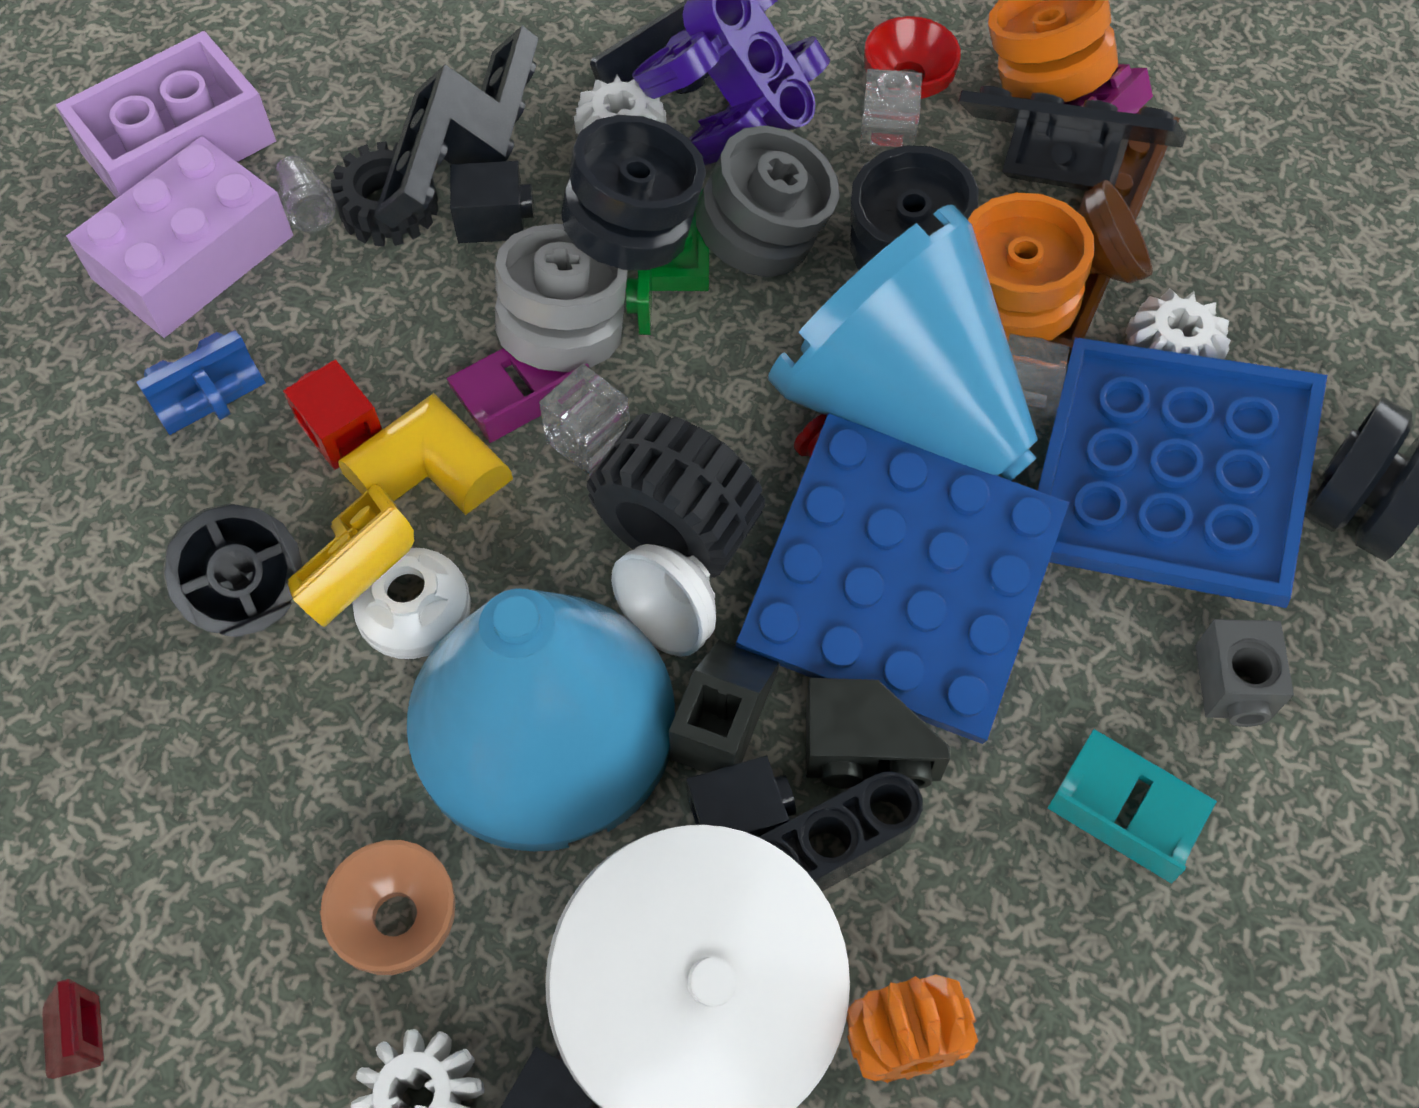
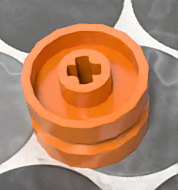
M998 0L989 13L988 27L993 49L999 55L998 71L1002 89L1011 92L1012 97L1030 99L1032 93H1047L1063 99L1064 102H1069L1093 92L1108 81L1118 67L1114 29L1110 26L1111 8L1109 0Z
M1016 192L995 197L975 209L968 218V221L974 229L1008 344L1032 346L1053 340L1071 327L1083 300L1085 281L1089 276L1094 258V235L1085 218L1066 202L1036 193Z

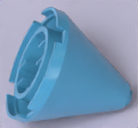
M947 205L934 213V216L944 227L928 236L916 223L851 277L799 331V334L805 339L801 346L803 355L799 360L794 363L785 352L782 353L772 366L768 380L789 401L826 416L830 413L963 465L996 476L1000 474L1002 478L1012 481L1037 458L1029 448L1038 438L973 226L954 205Z
M510 589L493 597L455 626L441 639L424 662L415 680L407 712L408 746L414 767L430 798L443 814L464 831L485 842L504 848L521 851L559 850L569 848L568 843L589 837L604 829H607V832L611 831L634 814L648 799L661 779L670 758L669 729L675 717L674 694L666 666L658 651L644 633L626 617L611 608L582 597L530 589Z

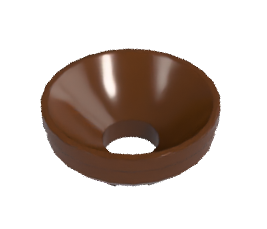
M1104 180L1096 184L1094 188L1085 192L1078 213L1085 218L1094 235V258L1090 271L1093 274L1102 273L1111 279L1129 284L1151 276L1153 268L1149 251L1129 207L1111 182Z

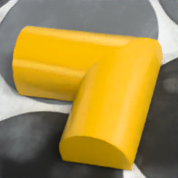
M434 393L338 461L342 474L361 494L367 491L373 484L375 486L378 484L394 502L426 477H429L465 515L513 480L509 467Z
M373 484L331 522V528L336 537L288 579L292 599L323 627L327 626L406 555L414 543V530L389 495L378 484L376 486Z

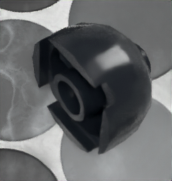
M230 503L203 509L180 525L167 545L162 573L168 597L187 621L208 632L239 637L263 631L285 616L292 605L288 579L303 565L298 544L282 522L258 508Z

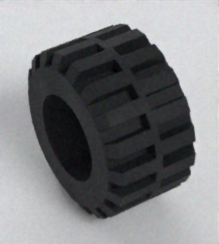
M652 412L651 415L643 413L637 415L634 420H631L587 481V489L590 492L588 497L591 504L597 510L598 515L611 531L632 550L638 546L650 544L673 549L686 557L693 555L709 571V577L713 578L719 576L724 571L763 513L762 510L765 507V498L761 495L763 490L759 481L751 474L752 470L731 448L701 427H697L687 420L676 416L671 418L663 413Z

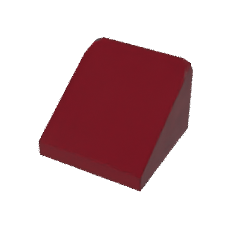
M70 979L58 981L45 1001L42 1012L46 1076L51 1079L99 1067L101 1062L104 1061L99 995Z

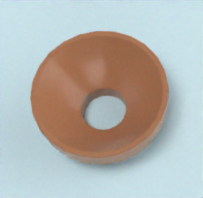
M384 840L368 844L349 855L339 864L329 878L321 902L320 915L323 932L329 945L340 958L358 970L376 975H395L410 971L427 962L441 948L450 933L455 917L456 904L453 883L444 865L438 858L418 844L404 840ZM396 896H403L412 900L416 905L417 916L414 924L407 932L399 936H387L378 931L375 922L376 914L385 901Z

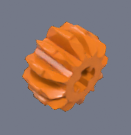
M937 974L921 979L914 976L904 982H890L887 987L880 990L868 991L864 998L855 1000L847 1011L846 1019L849 1033L847 1038L853 1059L858 1061L862 1076L873 1081L889 1083L897 1079L905 1078L909 1080L918 1075L932 1074L935 1070L953 1066L956 1061L968 1058L978 1042L973 1024L976 1022L970 1000L965 998L960 982Z

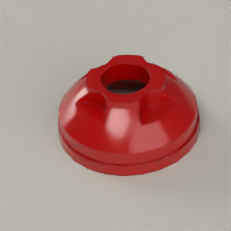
M914 16L896 17L879 24L868 35L864 47V67L872 83L883 92L904 100L925 99L946 89L954 80L961 59V48L958 40L950 30L933 20ZM910 69L918 72L923 77V80L919 83H905L896 80L894 74L900 70Z

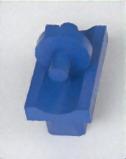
M236 330L226 335L216 332L200 340L194 352L175 362L160 361L145 369L144 378L136 382L169 435L212 412L215 413L219 420H222L231 415L227 404L266 384L253 362L244 341Z

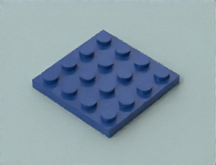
M1075 337L1038 487L1040 492L1070 502L1049 563L1287 608L1292 594L1328 375Z
M828 413L736 641V647L777 661L780 666L810 678L879 680L923 722L983 744L988 740L1070 502L1000 476L963 465Z

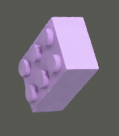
M205 31L56 104L81 154L116 198L200 136L206 138L236 162L276 142L259 93Z
M203 136L193 141L66 235L90 278L163 338L294 236L277 191Z

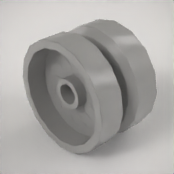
M563 224L532 226L513 234L499 248L495 263V289L498 294L495 306V331L501 346L518 361L543 370L568 372L585 364H588L589 368L609 359L621 344L628 270L597 262L582 252L564 231Z

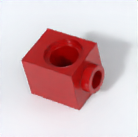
M336 359L318 370L304 374L296 383L283 390L297 423L334 470L339 468L338 461L382 430L375 407Z

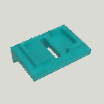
M1093 729L1047 808L1172 884L1185 871L1188 856L1217 801ZM1139 779L1150 787L1125 830L1114 822Z

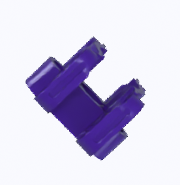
M687 0L683 10V21L686 29L672 36L664 48L645 60L632 74V77L645 95L655 99L692 84L708 72L729 102V105L723 112L698 120L700 127L689 137L690 141L702 154L704 166L717 162L728 139L744 128L765 125L791 131L805 126L814 116L816 107L815 97L809 82L826 69L830 59L814 36L787 46L785 45L765 14V11L778 0Z

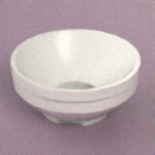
M645 544L627 552L615 562L612 569L611 582L617 603L624 616L644 633L654 647L670 655L688 656L702 647L715 629V593L709 582L710 573L693 555L686 557L680 552L664 546Z
M411 548L406 555L354 600L352 604L356 625L362 637L372 648L384 655L398 659H416L429 656L441 639L470 615L471 597L468 584L462 572L449 558L433 550ZM404 574H414L421 577L425 581L424 589L414 600L401 603L393 601L387 596L389 585L397 577Z

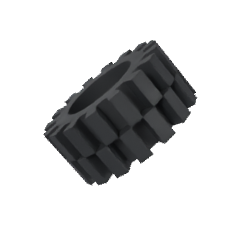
M386 141L377 142V151L370 152L367 144L358 147L360 157L356 158L351 153H348L343 157L345 167L337 165L333 171L335 179H331V189L341 222L344 223L345 229L350 235L355 232L357 240L365 244L370 236H372L375 246L384 247L385 238L391 237L394 246L404 244L402 235L406 233L414 240L421 236L419 225L429 229L433 224L431 215H437L438 197L432 176L430 184L434 186L435 192L430 204L421 215H410L394 229L374 217L379 201H372L366 198L371 193L384 187L398 142L395 143L393 150L388 149Z

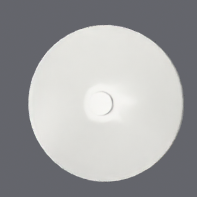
M686 825L661 830L639 838L608 856L590 872L568 901L555 929L547 960L546 1004L555 1043L574 1080L600 1108H797L813 1091L832 1062L842 1037L849 1005L850 977L845 942L834 912L818 885L795 860L776 846L749 833L722 826Z

